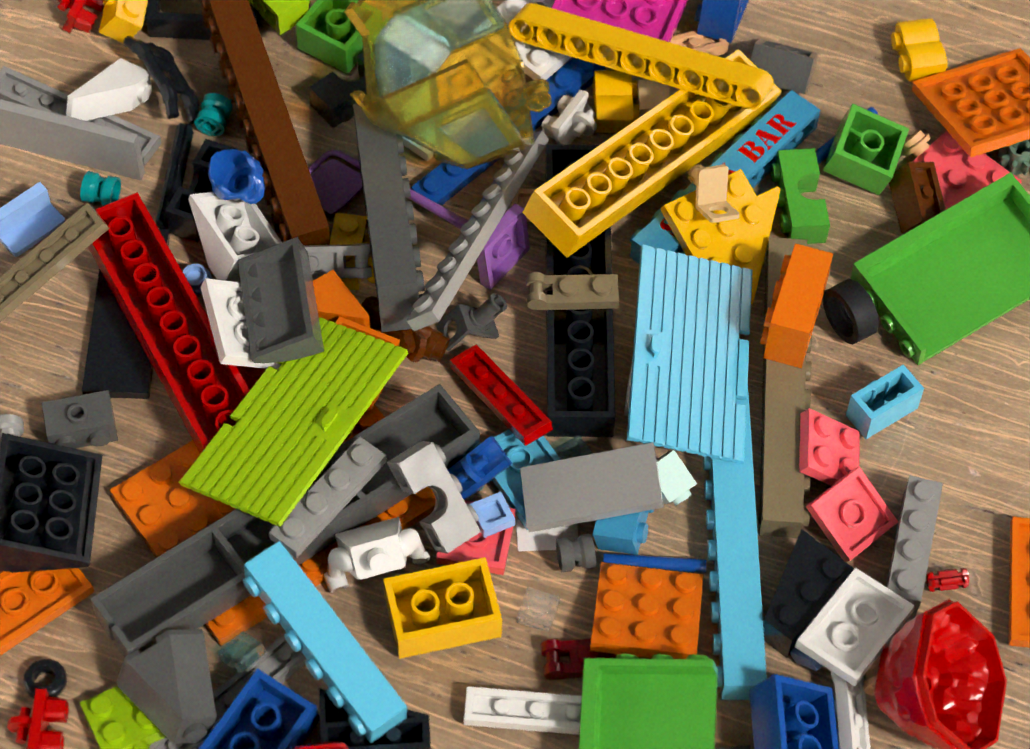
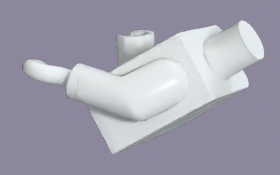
M396 517L335 534L338 547L329 553L328 572L324 574V578L330 593H333L337 588L344 587L345 589L349 587L345 572H349L356 579H365L405 567L408 555L413 558V564H424L429 561L430 554L425 551L417 531L411 528L402 530L400 519Z

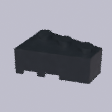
M803 529L800 531L763 622L764 641L786 658L791 655L790 651L796 647L799 637L854 570L852 566Z
M319 688L321 743H344L348 749H431L428 714L407 709L406 719L370 743L365 735L360 737L353 730L348 721L350 715L344 707L337 708L329 698L327 690Z

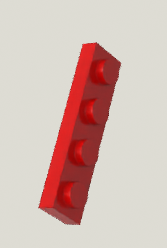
M477 344L450 359L451 369L525 446L553 430L552 421Z

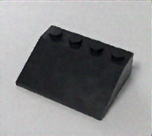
M2 433L0 438V571L15 573L89 567L103 455Z

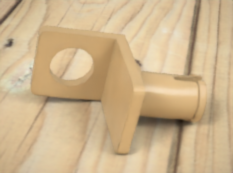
M697 164L688 172L690 175L688 180L696 186L695 208L711 223L739 219L740 215L726 201L729 168L725 164L710 167ZM714 210H722V211H725V212H727V213H724V214H715V213H712L711 211H714Z

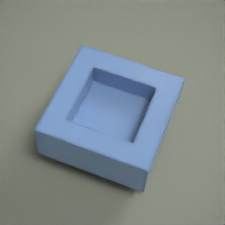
M502 492L470 503L478 515L479 521L476 523L484 538L515 526V517Z

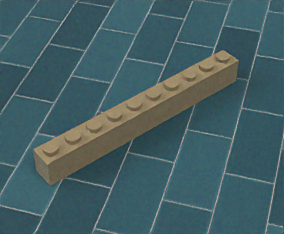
M769 237L765 260L764 321L768 307H771L773 301L772 296L776 282L780 279V270L785 254L792 255L795 243L807 246V240ZM812 336L806 353L811 352ZM763 345V356H764V351H765V346H766V345ZM806 356L802 369L763 358L759 536L798 538L802 527L809 525L810 513L806 506H804V496H809L810 476H804L803 473L799 472L800 413L805 411V409H809L811 405V390L805 389L806 381H810L812 363L811 361H806Z

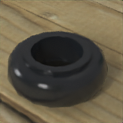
M41 659L33 662L23 676L24 689L31 698L35 697L36 689H47L49 697H57L67 685L65 668L59 662L52 659ZM51 673L55 675L54 681L48 686L40 687L35 684L37 677L41 674Z

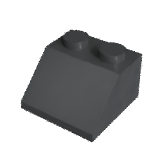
M760 39L754 44L750 61L771 75L774 84L778 88H782V94L787 95L793 90L799 95V93L805 94L808 91L819 53Z

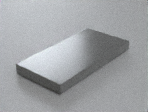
M653 442L520 467L526 524L529 533L664 508Z

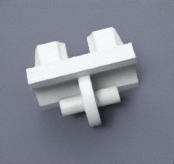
M579 90L575 97L563 95L557 106L560 116L558 118L547 116L542 122L544 133L546 136L555 139L556 144L570 145L576 137H580L582 134L590 136L596 131L597 123L594 120L596 113L587 102L589 96L587 91Z

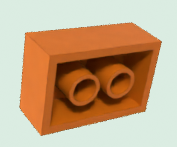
M795 243L792 255L785 254L780 270V279L776 282L772 296L773 301L771 307H768L763 325L765 327L760 344L766 345L763 358L802 369L826 289L834 253Z

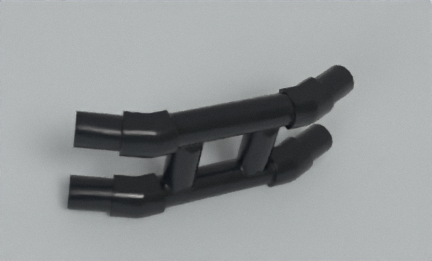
M127 36L123 41V45L137 54L151 74L162 95L167 118L174 119L179 117L178 93L181 95L180 98L187 112L188 123L195 124V119L199 112L198 108L200 107L198 97L174 62L175 59L167 49L159 47L152 42L146 44L132 36ZM164 72H167L170 78H167Z

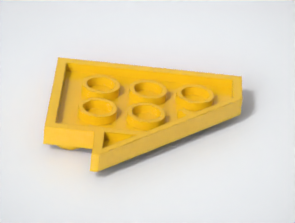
M742 169L728 175L726 200L740 213L739 219L716 223L709 222L695 208L696 190L665 204L660 210L687 256H696L697 258H704L709 261H718V263L722 262L731 266L735 265L740 268L744 267L753 270L752 305L778 203L780 188L777 186L757 196ZM714 210V211H711L712 213H715V214H724V213H727V212L722 211V210Z

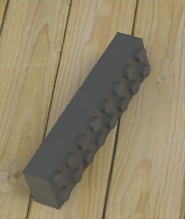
M391 100L353 104L357 150L381 331L389 332L412 329L407 323V319L414 310L413 304L423 295L419 294V292L425 291L423 271L416 270V267H421L419 247H412V244L418 243L416 224H409L410 220H414L412 201L405 200V198H409L411 195L409 178L402 179V176L407 175L405 156H399V154L404 153L402 134H396V132L401 131L399 112H392Z

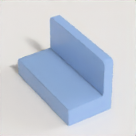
M38 182L0 208V242L15 257L20 256L42 241L65 222V218L51 204L48 190L41 182Z

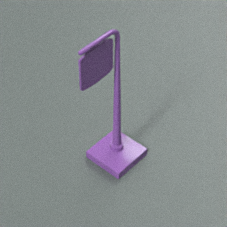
M339 150L325 152L308 168L310 174L315 171L311 177L323 211L329 215H334L362 190L360 173L335 159H331L324 165H321L327 158L338 156L360 169L359 160ZM410 189V200L457 228L461 229L468 222L467 219ZM516 203L503 215L477 258L480 283L489 290L530 250L526 216L522 213L524 208Z

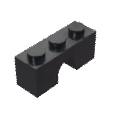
M382 41L357 56L358 75L361 79L345 81L334 72H331L309 86L310 106L332 128H335L342 122L349 121L354 116L353 104L377 102L379 98L390 91L397 90L405 82L404 62Z
M205 139L192 162L193 178L189 189L178 187L165 211L169 233L199 242L200 237L188 200L191 194L213 192L208 174L211 156L217 151L235 148Z

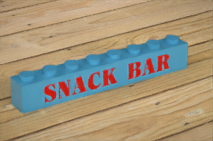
M791 90L783 98H777L764 116H758L745 134L740 133L726 152L718 153L713 159L711 166L725 164L729 168L728 175L742 169L752 189H754L771 172V164L776 163L778 150L796 149L817 129L820 109ZM691 183L685 190L680 189L674 195L672 201L695 191L696 186ZM660 209L655 212L651 222L644 228H638L630 239V258L640 264L642 245L685 254Z

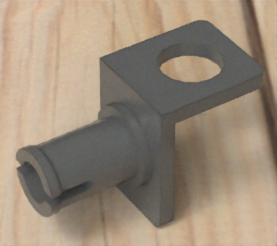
M493 293L478 308L458 304L437 323V330L449 338L447 333L448 326L453 320L456 322V333L450 338L447 350L450 351L467 334L497 339L499 333L494 319L507 309V303L502 296Z

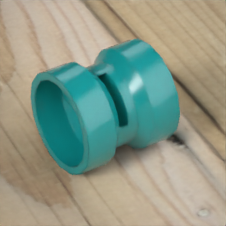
M208 93L204 96L201 103L202 110L196 116L195 126L206 135L220 136L225 131L226 119L231 115L233 104L227 97L221 94Z
M87 171L81 184V201L91 204L95 201L101 202L105 206L119 200L121 179L115 176L105 178L101 177L97 172Z

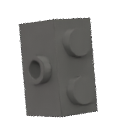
M109 390L42 402L46 435L49 443L76 449L92 445L104 446L109 442L118 441Z

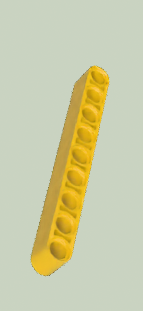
M536 3L525 4L509 22L508 26L510 34L520 42L746 109L758 108L774 85L771 75L763 69Z

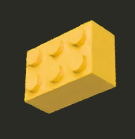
M486 557L383 579L384 598L399 659L502 637V616Z

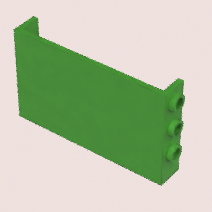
M1011 172L853 263L851 279L864 287L876 307L884 329L888 333L895 335L904 355L908 358L912 357L917 365L1030 300V195Z
M631 654L616 655V659L584 658L579 749H715L718 669L714 660L699 654L689 655L687 659H673L672 656L665 654L652 655L651 659H637V656Z

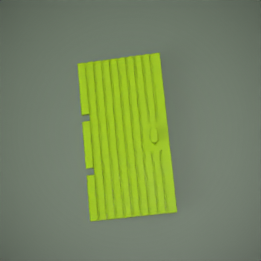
M320 317L319 322L324 351L300 359L277 362V364L281 365L278 370L268 366L230 415L231 419L237 421L235 426L233 427L226 423L222 425L181 478L179 484L281 527L408 355L407 349L395 346L389 342L386 343L384 340L376 339L373 336L357 332L354 329L346 328V326L338 325L335 322L327 321V319Z

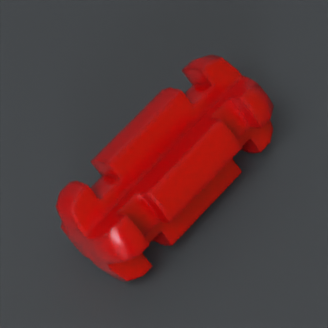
M960 568L961 572H957V569L937 571L936 575H934L933 571L928 572L926 577L928 590L935 592V588H938L939 591L959 589L958 585H962V588H967L969 586L967 569Z

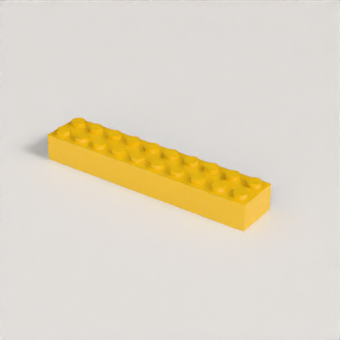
M739 49L726 57V59L757 67ZM774 84L772 90L758 108L746 109L680 89L534 190L522 213L568 258L752 125L758 116H764L782 91Z

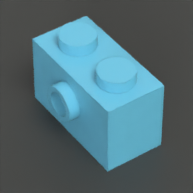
M903 364L851 395L846 417L860 431L861 435L868 439L918 409L924 387Z

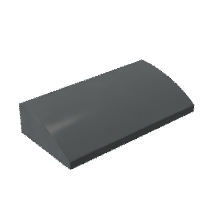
M299 238L290 239L239 259L238 267L251 360L254 363H277L323 352L324 346L309 255Z

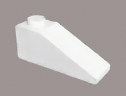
M120 58L68 95L66 116L87 121L132 111L142 102H146L152 92V86L150 85L151 74L148 70Z

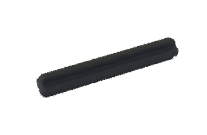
M180 123L176 126L155 220L158 229H169L165 211L178 187H182L194 134L193 127L190 124Z

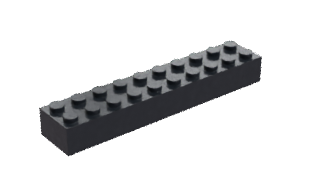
M546 144L545 183L599 145ZM611 227L568 258L546 237V275L612 274ZM546 291V295H552V291ZM613 309L546 310L547 417L552 421L553 430L547 433V437H614L616 414Z

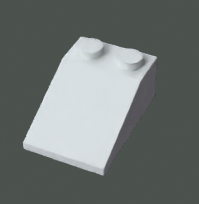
M214 192L191 194L188 200L208 267L217 280L241 282L238 267L239 259L282 243L256 204H248L241 199L237 201L222 200Z

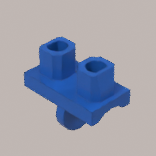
M490 436L450 467L448 472L459 480L463 489L460 494L464 500H467L513 463L495 438Z

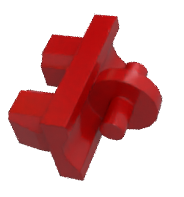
M57 0L59 2V10L66 11L67 8H70L66 16L67 20L62 28L68 33H71L74 27L87 33L91 31L97 15L86 10V5L99 12L104 8V0Z
M36 689L32 718L30 717L31 708L21 707L19 716L8 719L7 729L17 733L15 742L18 744H25L27 735H29L27 749H64L65 736L63 731H48L49 722H67L69 714L68 701L66 699L49 697L47 689Z

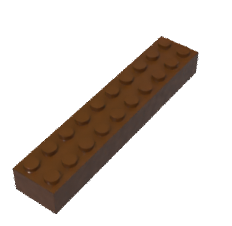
M200 0L203 9L201 15L205 29H210L212 35L210 36V42L213 52L219 55L220 60L218 64L222 78H227L229 84L227 85V91L230 101L236 104L237 110L235 113L240 129L244 128L246 133L244 139L248 153H253L254 158L260 162L263 168L264 199L267 206L271 205L273 211L271 218L275 231H280L282 243L298 237L303 245H329V225L249 1Z

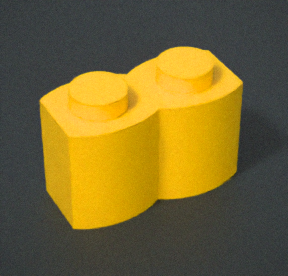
M927 18L897 22L895 32L891 33V45L893 50L898 51L899 69L901 73H905L907 80L912 82L946 71L948 65L947 57L939 39L934 20Z
M594 70L593 102L594 112L596 113L594 120L597 123L595 133H618L639 118V105H633V98H637L638 82L637 80H632L631 74L618 70Z

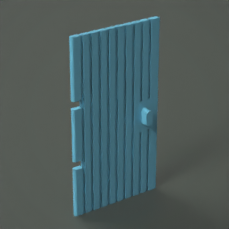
M648 245L641 246L627 440L644 444L653 442L654 446L658 447L662 446L681 452L686 451L687 453L705 457L709 456L710 458L732 461L738 464L744 463L747 407L736 404V399H747L749 341L740 339L739 334H750L752 269L740 268L735 265L731 266L713 260L709 261L708 259L697 258L696 256H687L686 254L675 253L674 251H665L664 249L653 248Z

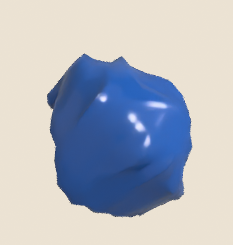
M238 149L217 151L211 156L208 170L209 180L213 192L219 199L236 201L241 199L248 204H256L264 197L265 184L263 168L258 160L247 151H240Z

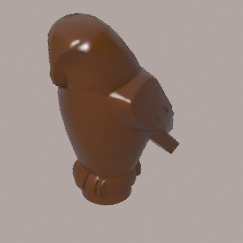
M367 297L361 305L369 314L370 328L382 332L377 297ZM430 326L416 331L406 329L382 332L400 340L399 346L407 349L408 355L406 357L411 362H418L421 358L440 362L450 342V338L444 336V333L434 330Z

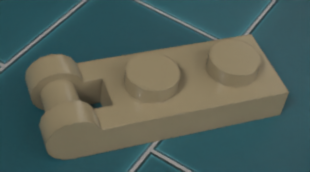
M532 272L526 276V287L530 290V293L527 295V307L529 309H619L618 274L544 275L540 272ZM543 291H552V295H546Z

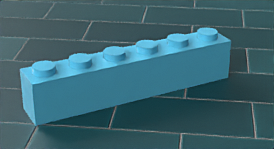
M280 541L244 564L245 578L243 583L253 597L259 596L265 603L264 611L270 621L275 625L277 623L281 624L287 632L284 636L289 646L295 652L300 650L308 660L305 664L309 672L316 680L322 678L329 688L327 690L329 698L337 708L344 707L350 715L348 721L358 736L365 735L369 742L372 743L406 719L407 705Z

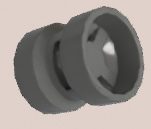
M591 534L580 535L573 541L567 537L556 539L557 559L561 573L572 571L576 565L578 567L582 566L584 569L596 567V554Z

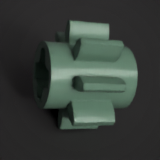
M1024 140L1000 148L998 156L1001 157L1000 165L1014 175H1027L1030 167V142Z

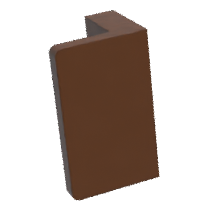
M907 162L894 172L889 185L902 234L907 233L946 210L934 162Z

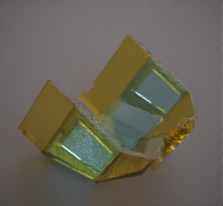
M359 0L357 4L351 2L345 9L344 13L362 36L367 96L361 90L352 92L350 95L372 124L384 131L399 134L432 151L434 158L438 161L465 169L505 157L535 144L530 111L540 112L552 104L551 94L548 93L550 92L549 81L539 78L526 83L522 58L509 32L506 20L492 0Z

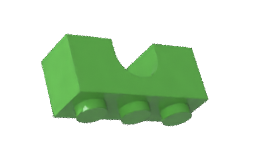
M815 148L778 150L776 163L771 164L772 182H777L780 188L777 208L782 207L783 212L780 216L781 232L786 233L789 239L807 240V244L826 243L830 228L825 199L813 200L801 195V193L816 192L820 171Z

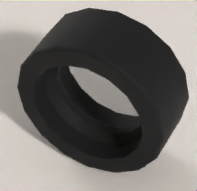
M847 279L825 290L823 307L832 328L841 339L853 345L877 333L879 317L870 295L857 281Z

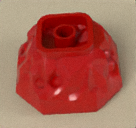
M948 599L919 614L911 621L906 622L903 628L891 638L889 646L882 650L874 690L876 703L880 710L892 719L905 733L933 748L987 749L998 742L1007 679L995 637L958 601L952 602Z

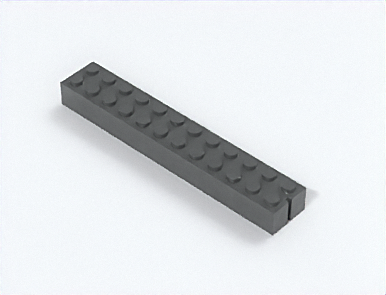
M438 384L341 444L309 489L359 436L386 454L387 462L420 441L433 442L445 454L446 462L444 464L448 470L479 445L480 431L441 384ZM387 462L298 558L291 555L298 565L335 543V534L359 528L412 494L402 491ZM235 509L92 597L91 603L97 620L112 641L115 640L116 646L124 658L137 649L142 653L157 643L156 637L167 630L198 629L251 596L243 583L245 578L244 564L275 544L269 536V532L275 525L250 515V513Z

